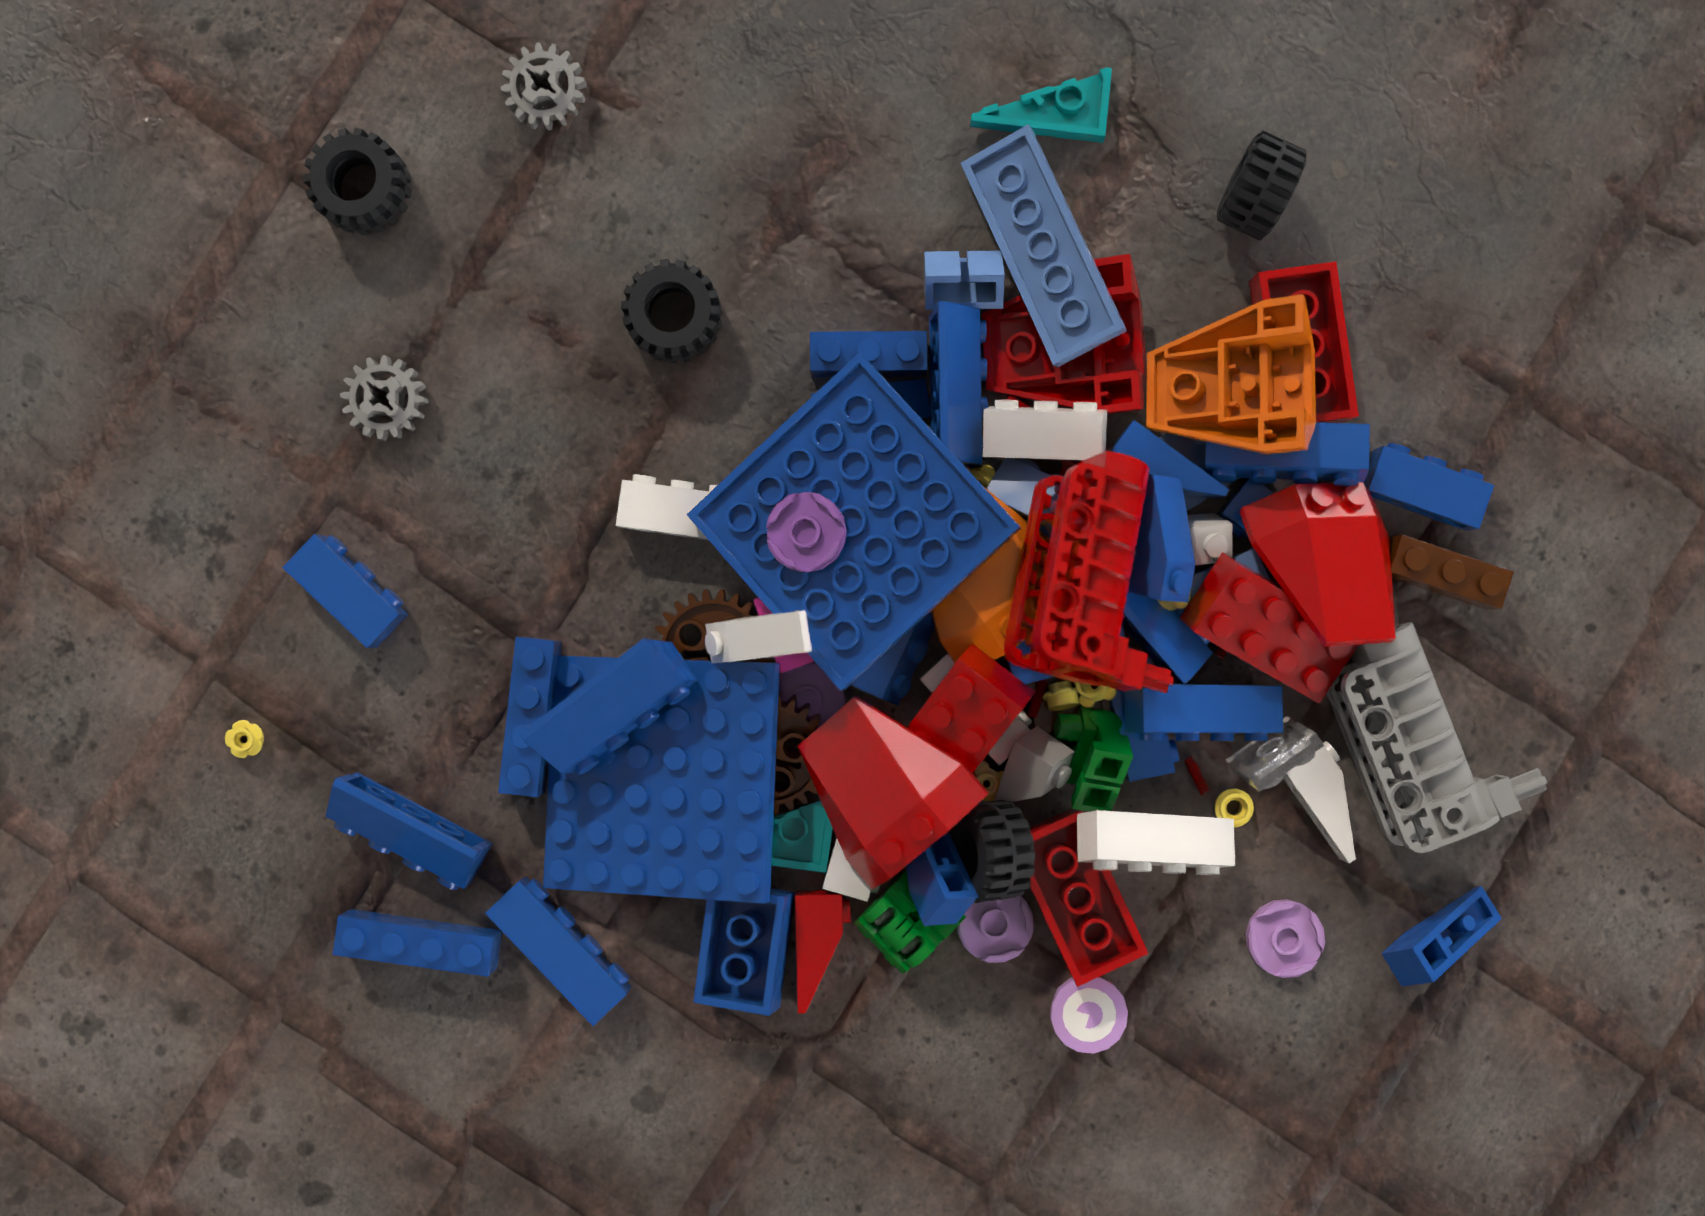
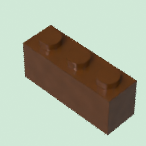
M1405 535L1389 537L1392 579L1485 610L1502 609L1514 574L1513 571Z

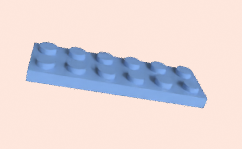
M1026 125L961 162V166L1052 364L1055 367H1059L1126 332L1127 329L1032 128Z

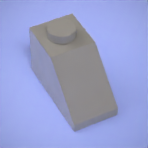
M1038 726L1014 741L994 800L1020 801L1041 797L1055 787L1061 788L1071 775L1072 769L1069 765L1075 751Z

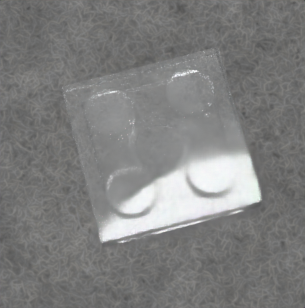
M1287 716L1283 719V733H1268V741H1251L1225 761L1236 775L1260 792L1263 789L1276 786L1282 781L1283 775L1295 766H1302L1310 762L1315 757V752L1321 749L1324 744L1315 732Z

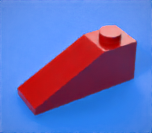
M796 890L798 1014L806 1013L843 935V923H851L850 899L843 900L842 894L829 890Z

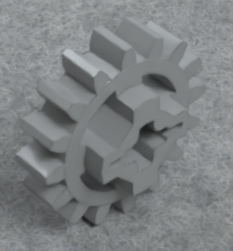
M540 42L536 43L535 52L529 53L525 47H522L521 54L523 58L518 60L510 57L509 61L514 67L513 70L502 71L504 79L509 82V84L501 86L504 96L509 97L505 101L506 106L510 111L516 110L515 117L519 122H523L528 117L529 125L532 129H536L539 122L542 121L547 130H552L553 121L557 119L561 125H567L564 115L570 113L573 116H577L579 113L574 106L575 102L585 103L583 93L578 91L587 87L584 77L578 76L582 72L579 63L571 64L573 58L569 51H565L559 56V50L556 44L553 43L549 47L548 52L543 50ZM566 74L569 83L567 94H565L562 90V84L566 80L564 77ZM521 79L525 81L526 89L521 93L523 95L522 99L519 92ZM534 80L546 86L550 84L554 93L544 88L538 89ZM553 107L551 109L542 110V108Z
M382 355L380 364L371 357L366 358V369L355 365L353 370L357 375L356 378L344 379V382L351 386L350 392L340 393V397L348 400L350 405L345 406L342 411L346 415H355L350 425L356 429L364 425L362 434L371 438L376 432L379 440L387 441L388 434L391 432L393 437L401 439V429L403 427L411 431L416 429L412 423L414 417L424 419L425 415L418 411L419 405L428 404V399L419 396V392L423 391L426 385L421 381L414 382L419 373L413 368L405 371L406 362L397 359L392 366L391 358L386 355ZM380 374L396 375L395 377L391 376L386 381L378 380L375 377ZM364 388V400L361 403V393ZM376 388L388 393L386 397L393 409L381 404L382 398L379 396L380 393ZM408 393V403H407V407H406V409H405V408H404L405 395ZM382 416H389L394 420L389 423L372 422L375 419H380Z

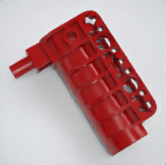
M1105 451L1075 463L1074 467H1071L1064 477L1052 475L1040 480L1036 484L1033 491L1004 640V653L1010 663L1060 679L1088 685H1104L1123 692L1139 690L1144 687L1161 693H1167L1168 686L1173 685L1174 677L1170 676L1171 670L1147 664L1148 653L1127 648L1129 638L1120 636L1150 468L1146 463L1126 454ZM1055 486L1054 492L1059 494L1058 500L1053 501L1051 504L1052 497L1046 491L1048 488ZM1050 508V513H1042L1043 510ZM1042 521H1047L1052 525L1050 542H1046L1040 537L1039 528ZM1042 551H1048L1046 555L1041 556ZM1040 561V568L1044 570V574L1038 577L1036 582L1037 572L1031 569L1033 564H1037ZM1036 584L1035 589H1040V591L1028 590V587ZM1028 597L1038 602L1035 620L1029 618L1024 611L1025 601ZM1020 627H1033V631L1026 634L1027 629H1020ZM1025 639V645L1031 647V652L1022 656V650L1016 648V643Z

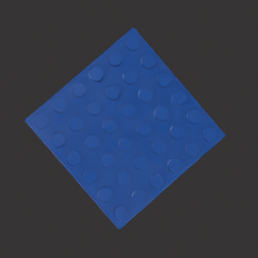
M860 352L686 514L773 614L806 611L812 651L807 653L840 691L848 688L1022 529ZM803 492L818 493L835 503L844 516L847 529L845 545L837 559L824 569L809 573L792 570L778 562L767 543V521L776 504L788 495Z
M558 656L552 709L617 658ZM685 660L698 680L688 688L690 694L674 705L666 704L657 711L660 716L650 725L641 729L636 727L628 733L629 740L620 748L611 752L606 750L598 756L599 763L594 768L579 775L578 772L561 773L549 763L543 888L769 903L780 664L759 662L711 663V661Z

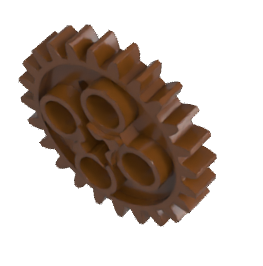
M709 589L703 590L702 601H699L694 593H689V605L686 606L679 600L675 601L674 606L678 613L675 615L668 611L664 612L662 615L669 624L668 626L657 625L655 630L663 635V638L659 639V641L672 642L679 653L682 651L706 649L705 636L707 634L705 624L753 616L750 612L754 602L750 601L743 607L740 606L741 594L736 593L730 601H727L725 589L719 590L716 599L712 598ZM688 624H694L701 630L702 638L697 645H691L684 639L683 632ZM698 656L684 660L711 661V656ZM774 656L741 660L742 662L759 663L776 662Z
M780 690L778 698L775 771L785 772L789 779L784 782L775 781L774 814H778L780 804L785 803L787 808L793 811L796 798L802 803L807 804L809 798L807 790L818 794L799 749L790 748L785 741L791 737L800 738L804 741L818 729L817 726L821 722V715L819 713L809 717L810 703L808 702L800 708L796 707V695L794 694L787 702L782 701ZM800 762L802 765L797 767L793 763Z

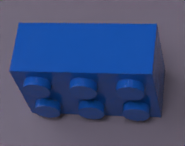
M770 888V902L765 904L707 900L693 1003L770 1016L780 1008L795 892Z

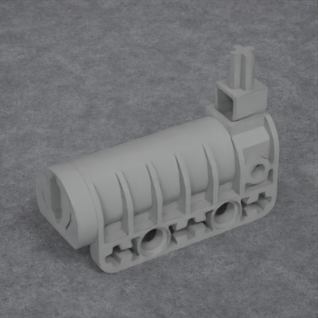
M1412 622L1395 626L1396 639L1391 643L1359 644L1351 656L1352 662L1347 663L1340 673L1343 677L1341 681L1342 691H1336L1334 685L1339 682L1337 677L1326 694L1383 837L1392 844L1405 846L1414 852L1426 853L1483 831L1496 824L1500 820L1499 818L1522 810L1519 801L1547 790L1545 785L1547 780L1545 776L1541 775L1538 768L1511 779L1508 776L1498 774L1486 779L1473 777ZM1340 702H1345L1346 706L1342 708ZM1349 715L1352 719L1356 731L1352 730L1349 726ZM1367 717L1368 722L1365 727V718ZM1355 738H1359L1360 742L1356 744ZM1366 756L1368 762H1363L1362 757ZM1369 774H1373L1374 778L1370 780ZM1377 788L1380 790L1384 803L1377 797ZM1383 810H1387L1388 814L1384 815ZM1395 828L1397 834H1392L1391 829Z

